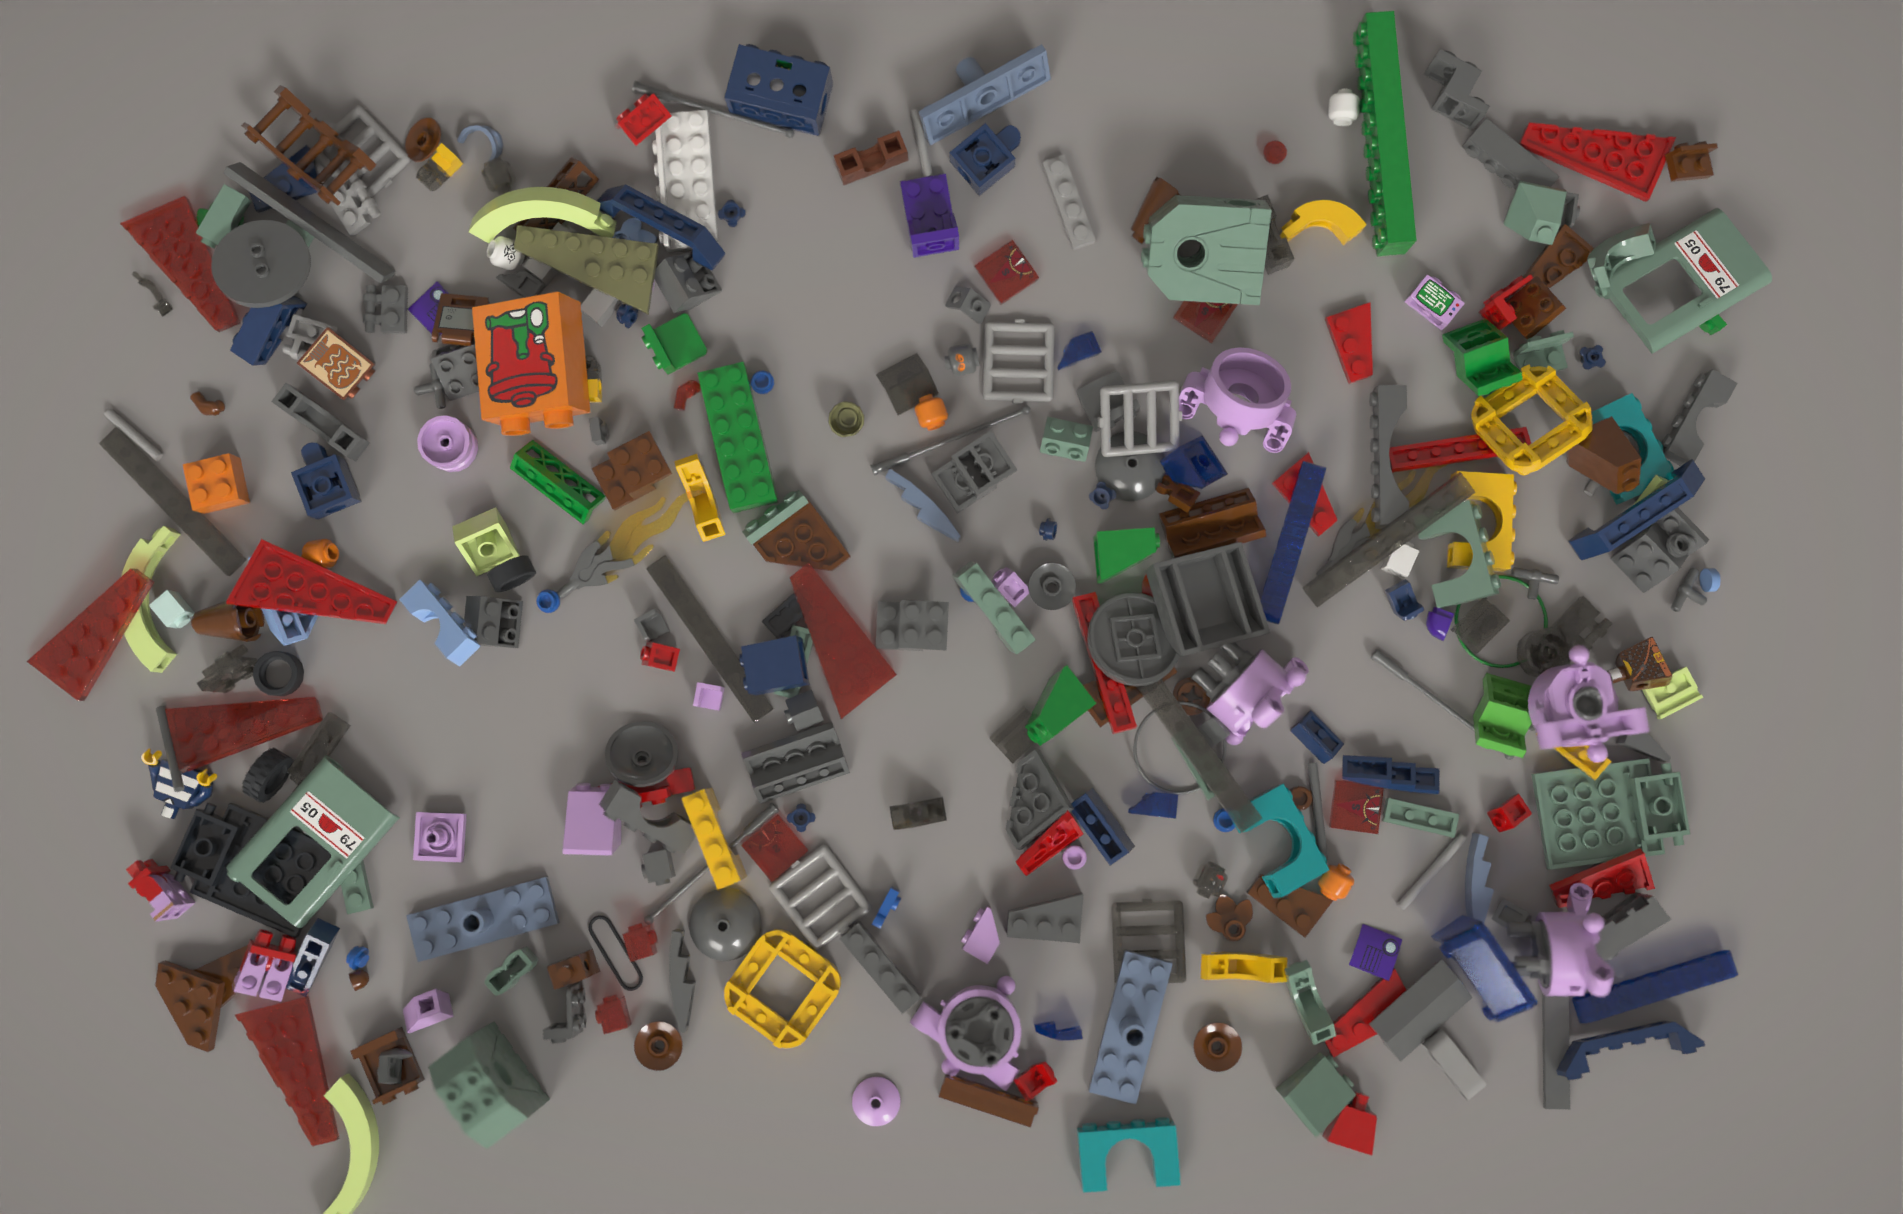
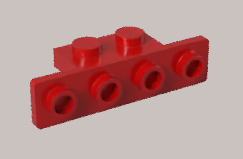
M691 767L673 770L667 778L651 786L635 787L624 784L639 794L641 797L640 808L643 807L642 803L651 801L652 805L665 803L666 798L671 795L695 790Z

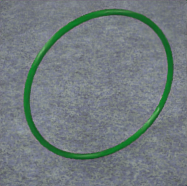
M1498 575L1499 579L1513 580L1529 589V584L1518 578ZM1538 595L1537 599L1544 615V630L1539 644L1526 658L1511 664H1493L1473 654L1465 645L1459 631L1458 615L1461 604H1458L1454 623L1456 634L1462 647L1475 660L1491 667L1509 668L1526 662L1537 653L1547 634L1548 617L1541 597Z

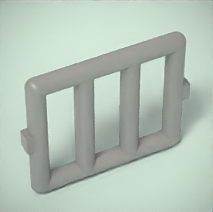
M356 106L338 124L334 122L330 127L340 136L360 118L368 127L351 143L360 148L370 137L376 134L383 143L368 157L377 163L391 150L399 158L366 189L372 198L383 187L387 189L393 183L391 179L409 164L411 160L400 145L363 107ZM322 152L316 158L324 168L331 162ZM362 168L361 170L358 169L355 173L360 178L368 170ZM337 169L332 176L336 178L341 171ZM348 179L345 183H348L351 188L352 184ZM357 196L356 198L358 199L359 203L362 204L363 202L361 201L360 197Z
M1015 319V322H986L984 327L983 398L985 400L1013 401V404H1022L1023 401H1051L1053 399L1054 325L1052 323L1024 322V319ZM994 331L1045 332V346L993 345ZM993 354L1045 355L1044 369L993 368ZM993 377L1044 378V392L992 391Z
M1177 381L1103 386L1100 389L1101 417H1098V427L1101 428V453L1104 457L1171 452L1179 449V421H1182V411L1179 410V384ZM1169 391L1170 442L1157 443L1156 392ZM1133 393H1146L1147 444L1134 445ZM1123 394L1124 446L1111 447L1110 395Z
M821 845L801 861L798 859L790 865L792 868L769 885L770 891L815 950H819L840 933L841 935L846 933L850 929L849 926L871 910V904L827 845ZM823 856L831 868L791 899H788L781 887ZM838 876L845 885V888L803 919L795 907L834 877ZM852 895L860 907L817 938L809 926Z

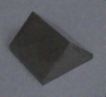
M917 353L876 374L897 416L914 408L920 403L919 398L932 394L933 397L939 395L928 368Z

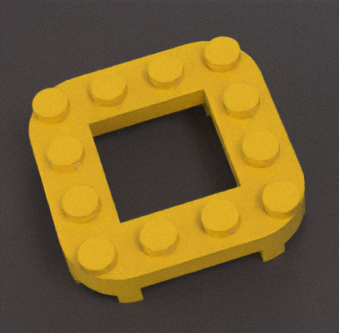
M1530 364L1522 367L1523 380L1513 383L1511 386L1497 389L1486 398L1479 396L1475 400V405L1472 409L1471 418L1475 432L1507 467L1518 472L1520 475H1528L1530 472L1541 469L1583 441L1593 429L1591 407L1588 402L1583 403L1556 375V370L1549 365L1547 368L1541 366L1530 367ZM1535 394H1538L1564 422L1530 445L1522 444L1500 418Z
M773 929L763 934L757 940L724 988V999L728 1007L727 1009L732 1015L735 1014L773 1042L772 1045L778 1048H792L801 1045L807 1039L837 997L841 987V975L832 962L794 934L782 929ZM777 955L816 983L789 1021L750 993Z

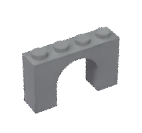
M559 222L552 229L578 233L568 224L564 227ZM529 258L524 264V268L546 286L559 272L532 258ZM593 289L581 304V311L600 327H603L621 304V301Z

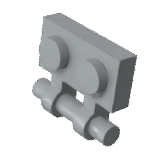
M356 173L349 178L352 184L351 188L348 183H344L334 194L341 203L337 206L330 202L349 235L354 236L372 223L367 214H370L372 218L380 216V212L377 209L378 204L374 198L369 196L366 191V184L363 180L359 179ZM357 196L360 197L361 201L363 202L362 204L359 203L358 199L356 198Z
M293 314L286 336L294 339L293 346L285 344L283 353L299 360L307 351L303 348L305 343L312 345L327 327H330L338 335H340L341 329Z

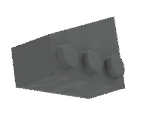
M1082 892L1008 910L1007 937L1080 943L1084 894Z
M1638 892L1632 893L1602 916L1604 927L1599 931L1600 941L1595 944L1597 954L1604 961L1611 960L1618 955L1619 951L1669 922L1671 918L1653 895Z

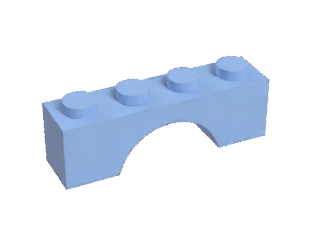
M419 580L399 600L410 614L424 623L431 619L439 618L440 631L435 645L447 659L461 666L481 647L475 640L477 635L468 626L465 627L463 625L465 620L457 612L451 611L453 606L444 597L441 598L439 596L441 591L434 584L430 583L427 585L422 580Z

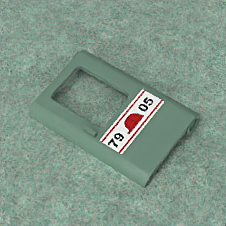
M1715 208L1656 243L1653 255L1637 258L1620 266L1613 274L1610 287L1601 289L1597 280L1595 281L1594 289L1599 297L1611 299L1624 319H1626L1651 354L1768 285L1772 282V275L1768 267L1721 209ZM1675 259L1701 290L1702 294L1654 324H1648L1624 294L1623 288L1668 261Z
M324 756L226 867L228 870L227 875L233 881H240L298 928H303L400 818L343 773V767L329 756ZM294 826H298L331 853V858L290 904H285L255 880L253 872Z

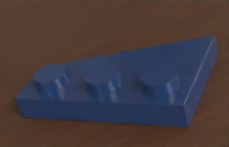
M305 145L288 159L296 165L311 148ZM315 160L304 170L313 179L319 174ZM284 163L263 177L294 200L317 193L314 188L301 178L298 181L287 172L289 168ZM249 192L254 208L258 213L272 209L267 203Z

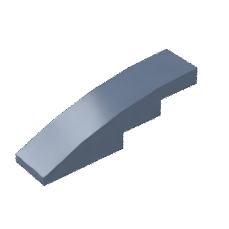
M889 469L885 476L886 481L904 490L901 499L920 510L917 520L959 542L961 539L960 534L938 506L914 484Z
M1472 833L1466 863L1465 908L1469 932L1481 936L1494 889L1485 887L1491 863L1482 860L1489 837Z

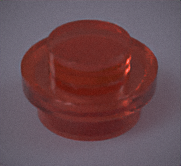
M1280 141L1267 143L1263 150V156L1270 164L1283 162L1287 155V149Z

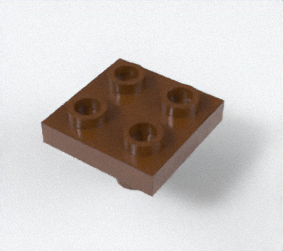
M1538 276L1533 278L1506 302L1510 303L1515 310L1517 319L1512 322L1513 325L1526 339L1535 336L1566 309Z

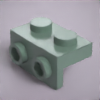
M1047 416L1040 452L1085 462L1093 426Z

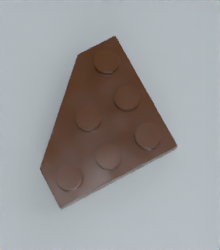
M810 502L753 543L763 559L769 563L834 571L851 558Z
M166 960L158 963L155 986L186 1043L189 1046L206 1052L214 1050L225 981Z

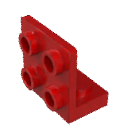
M645 93L634 103L636 108L633 111L627 108L616 118L618 123L615 127L617 129L621 128L635 146L672 117L654 93L651 96Z
M1531 274L1526 278H1523L1522 275L1504 289H1500L1484 301L1485 307L1479 311L1483 319L1486 318L1500 331L1517 319L1513 306L1510 303H1506L1505 299L1531 281L1533 276Z

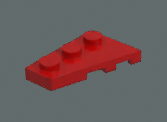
M1371 302L1325 318L1348 384L1373 375Z
M1309 452L1272 483L1318 537L1338 521Z
M1066 811L1015 862L1025 876H1028L1084 833L1070 812Z

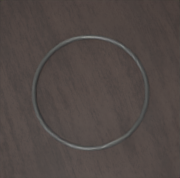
M1186 701L1170 702L1151 711L1139 725L1133 744L1134 760L1142 777L1156 789L1170 794H1189L1200 790V787L1198 786L1186 791H1173L1162 788L1145 775L1138 761L1137 741L1140 731L1146 721L1159 710L1173 705H1188L1204 711L1211 718L1214 716L1209 710L1195 703ZM1225 739L1222 740L1223 754L1218 766L1219 772L1226 757L1227 745Z

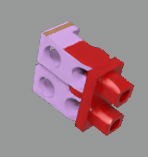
M148 859L145 862L136 860L126 869L133 878L128 883L132 889H136L137 893L145 897L155 910L150 915L156 922L177 919L196 903L182 885L173 879L174 876L168 874L171 870L167 865L158 866L153 859Z
M259 929L254 940L250 939L238 974L232 983L233 991L256 996L258 992L261 998L281 1002L293 962L296 958L294 951L296 939L289 935H282L279 945L270 944L273 932Z

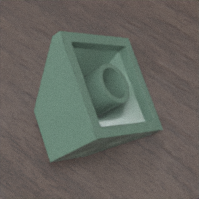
M1519 181L1503 224L1530 241L1552 245L1561 225L1566 190Z

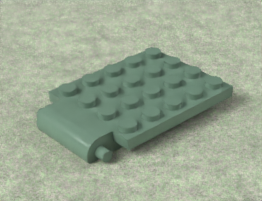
M1649 758L1610 763L1596 780H1593L1579 768L1531 774L1546 868L1553 870L1604 863L1639 848L1642 849L1646 857L1665 854L1663 838L1673 837L1674 846L1684 845L1683 835H1690V828L1680 772H1672L1671 763L1661 764L1662 773L1652 774Z

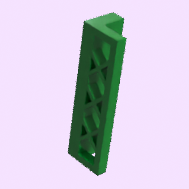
M531 440L514 454L510 469L584 525L589 520L593 509L605 500L606 496L534 440ZM532 449L540 455V458H533L527 452ZM546 465L554 466L558 469V472L549 471ZM564 479L574 481L576 486L567 485ZM583 494H591L596 499L590 502L583 497Z

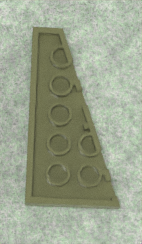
M517 226L514 245L516 251L649 315L659 250L658 244Z

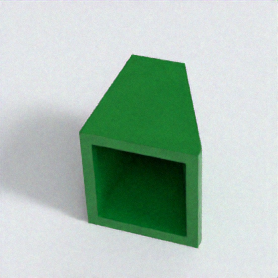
M1155 527L1096 532L1093 541L1097 584H1102L1150 558L1157 551V548H1160L1159 533L1155 534Z
M1067 665L1049 678L1025 726L1028 730L1029 738L1034 743H1038L1039 746L1056 736L1097 704Z

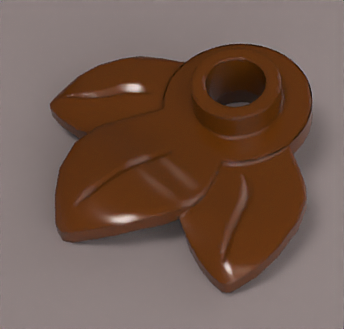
M1221 894L1216 901V912L1206 914L1207 924L1213 931L1222 933L1226 939L1239 941L1246 933V925L1252 920V904L1249 899H1245L1236 905L1230 897ZM1235 924L1237 931L1230 933L1229 927Z

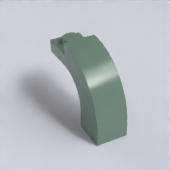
M1650 223L1615 234L1600 243L1589 254L1587 261L1594 281L1598 280L1601 289L1611 286L1613 274L1620 266L1631 260L1655 253L1656 240Z
M1305 960L1293 963L1284 969L1287 978L1286 985L1303 1026L1313 1045H1316L1336 1036L1334 1024L1318 994L1309 962Z

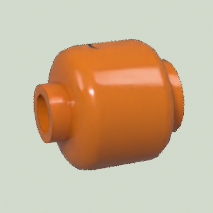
M932 394L919 398L920 403L914 408L919 425L922 428H927L928 431L943 427L948 419L943 399L940 397L933 398Z
M329 539L313 540L304 544L301 557L329 569L336 564L339 558V550Z
M1341 863L1337 866L1328 865L1329 871L1323 873L1318 881V885L1321 888L1320 892L1334 901L1346 898L1355 882L1350 874L1352 870Z

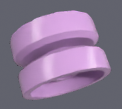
M447 415L436 416L428 420L420 429L417 438L418 450L422 457L431 465L447 472H458L469 467L475 460L478 452V439L473 430L458 419Z

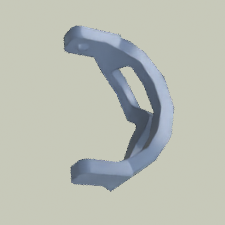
M480 125L468 126L463 129L457 139L462 144L469 134L479 130L489 137L492 144V155L488 163L494 165L502 154L503 141L499 132L493 130L490 126Z

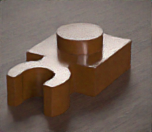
M1167 475L1163 476L1162 483L1159 482L1155 489L1159 494L1169 495L1168 501L1187 513L1201 494L1182 481L1178 485L1175 484L1173 479Z

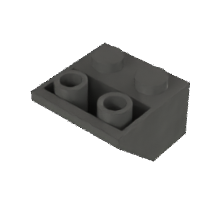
M693 252L665 258L655 270L654 279L674 313L690 310L722 291L710 269L693 261Z
M466 596L465 622L463 625L465 627L468 626L477 635L475 640L479 645L518 648L523 601L486 596Z

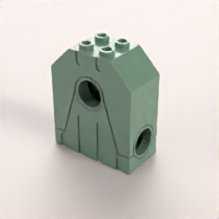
M1175 195L1149 217L1148 224H1144L1143 239H1145L1146 248H1142L1141 252L1143 268H1146L1148 276L1169 300L1260 305L1272 209L1265 200ZM1193 239L1201 243L1199 250L1193 256L1181 257L1177 254V249L1184 241Z
M494 1021L469 1035L428 1066L434 1090L438 1097L444 1101L446 1108L453 1118L459 1122L463 1132L486 1149L528 1119L550 1100L547 1094L542 1091L540 1084L532 1073L527 1070V1066L520 1056L514 1052L507 1038L499 1031V1027Z

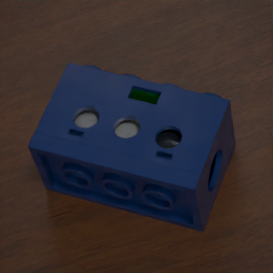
M739 44L724 98L729 112L732 114L820 136L833 87L830 66L821 61L809 62L797 55L789 57L782 55V53L776 50L765 51L752 44H746V46Z

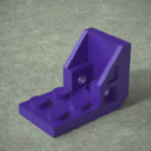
M946 174L900 181L913 258L959 250V232L954 213L952 212Z

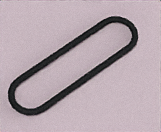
M598 915L594 917L589 923L588 930L620 985L628 991L637 990L643 982L640 969L611 921L605 916ZM603 919L610 926L639 975V982L636 986L628 987L623 983L592 930V925L596 920Z

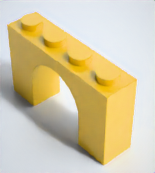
M1456 471L1450 476V498L1479 500L1491 508L1495 516L1496 526L1493 535L1486 541L1488 551L1491 550L1494 556L1495 564L1492 565L1493 571L1511 569L1514 563V552L1511 551L1512 542L1515 539V529L1512 528V521L1516 515L1513 495L1517 491V482L1514 481V474ZM1453 542L1448 544L1447 568L1469 569L1473 559L1470 543Z
M713 788L703 789L681 798L717 890L746 878L747 874L739 854L734 855L721 829L717 811L721 809Z

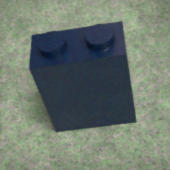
M795 635L741 646L742 653H740L739 658L741 666L745 669L743 684L748 694L756 696L810 685L803 639Z

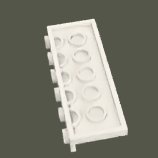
M708 111L670 113L672 117L654 131L656 132V140L652 142L654 155H657L658 163H654L655 176L659 177V185L656 186L657 200H661L662 204L705 226L718 242ZM659 231L660 244L664 245L667 252L693 250V248Z

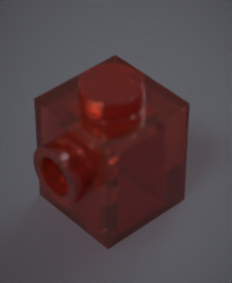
M642 923L629 926V931L622 934L630 962L658 953L655 945L658 943L657 934L654 929L651 930L650 925L643 927Z
M617 994L602 998L603 1002L597 1005V1010H595V1017L597 1023L601 1024L604 1034L626 1029L632 1025L625 996L618 998Z

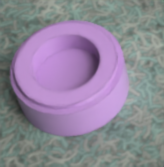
M1070 845L1064 850L1062 859L1068 868L1080 869L1086 863L1087 855L1080 846Z

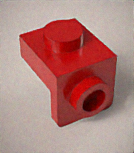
M1045 1061L1033 1064L1013 1080L1026 1101L1032 1100L1046 1087L1057 1083L1053 1069Z

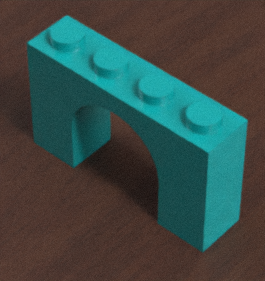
M1633 393L1591 412L1592 424L1612 416L1621 430L1634 438L1639 448V455L1641 457L1640 484L1631 491H1624L1619 494L1609 490L1616 505L1642 494L1655 475L1667 480L1674 478L1671 474L1674 471V467L1666 459L1663 453V446L1655 438L1652 432V424L1645 418L1641 410L1642 405L1639 399L1634 397Z
M1284 784L1274 786L1228 812L1238 833L1250 831L1268 820L1280 823L1288 831L1292 841L1290 857L1283 865L1262 876L1273 898L1284 897L1329 871L1325 855L1319 851L1315 843V836L1305 825L1302 812L1296 808L1292 800V793Z
M1160 1117L1156 1118L1155 1122L1146 1123L1144 1119L1131 1120V1124L1109 1121L1105 1126H1097L1096 1123H1084L1082 1127L1077 1128L1083 1193L1108 1191L1106 1157L1113 1145L1125 1139L1138 1140L1150 1149L1153 1178L1156 1187L1181 1185L1176 1125L1169 1118Z

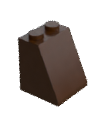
M1612 416L1592 424L1593 429L1589 435L1567 451L1568 466L1615 494L1631 491L1640 484L1641 457Z

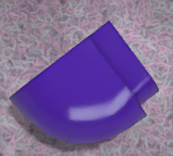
M1433 607L1432 612L1428 611L1426 626L1429 633L1433 637L1444 641L1454 613Z

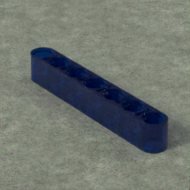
M1303 461L1260 599L1267 622L1277 625L1280 623L1325 476L1326 467Z
M1721 950L1612 984L1610 992L1605 996H1596L1591 992H1587L1584 996H1575L1571 1000L1579 1023L1586 1024L1738 976L1739 973L1731 951Z

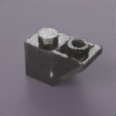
M943 797L889 806L893 830L947 821Z

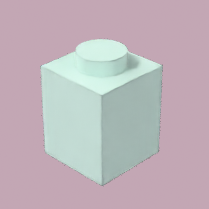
M166 590L149 605L165 626L171 628L184 627L190 622V617L195 613L178 592Z

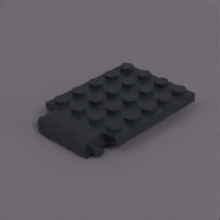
M207 803L204 810L196 809L170 866L171 869L177 871L173 879L183 882L186 875L190 876L195 881L189 893L291 937H299L302 928L291 924L240 881H233L227 875V865L269 818L234 803H229L223 817L214 814L217 806L212 803ZM291 829L253 872V878L282 902L290 904L329 861L331 853L311 836Z

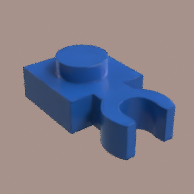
M891 886L872 925L880 929L890 909L896 910L901 900V897L898 896L900 890Z

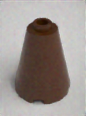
M1156 177L1153 180L1130 229L1133 232L1131 236L1140 244H1143L1145 241L1143 239L1144 224L1149 223V217L1173 196L1180 195L1175 187L1160 177Z
M226 601L195 612L191 619V626L197 634L245 642L256 641L260 638L262 633H259V629L264 627L265 623L261 608L226 604Z

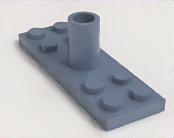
M1041 44L1036 48H1032L1025 54L1008 61L1005 65L988 74L984 73L975 58L968 57L963 59L957 65L956 73L965 86L918 111L926 140L931 146L1051 80L1047 51Z
M548 876L406 915L418 962L560 923ZM476 916L479 918L480 926L476 922Z
M1129 950L1124 951L1088 1089L1089 1092L1136 1104L1173 965L1171 961ZM1137 1029L1135 1033L1127 1034L1129 1030Z

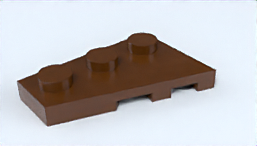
M248 945L194 970L225 981L221 1008L238 993L233 991L232 983L238 974Z

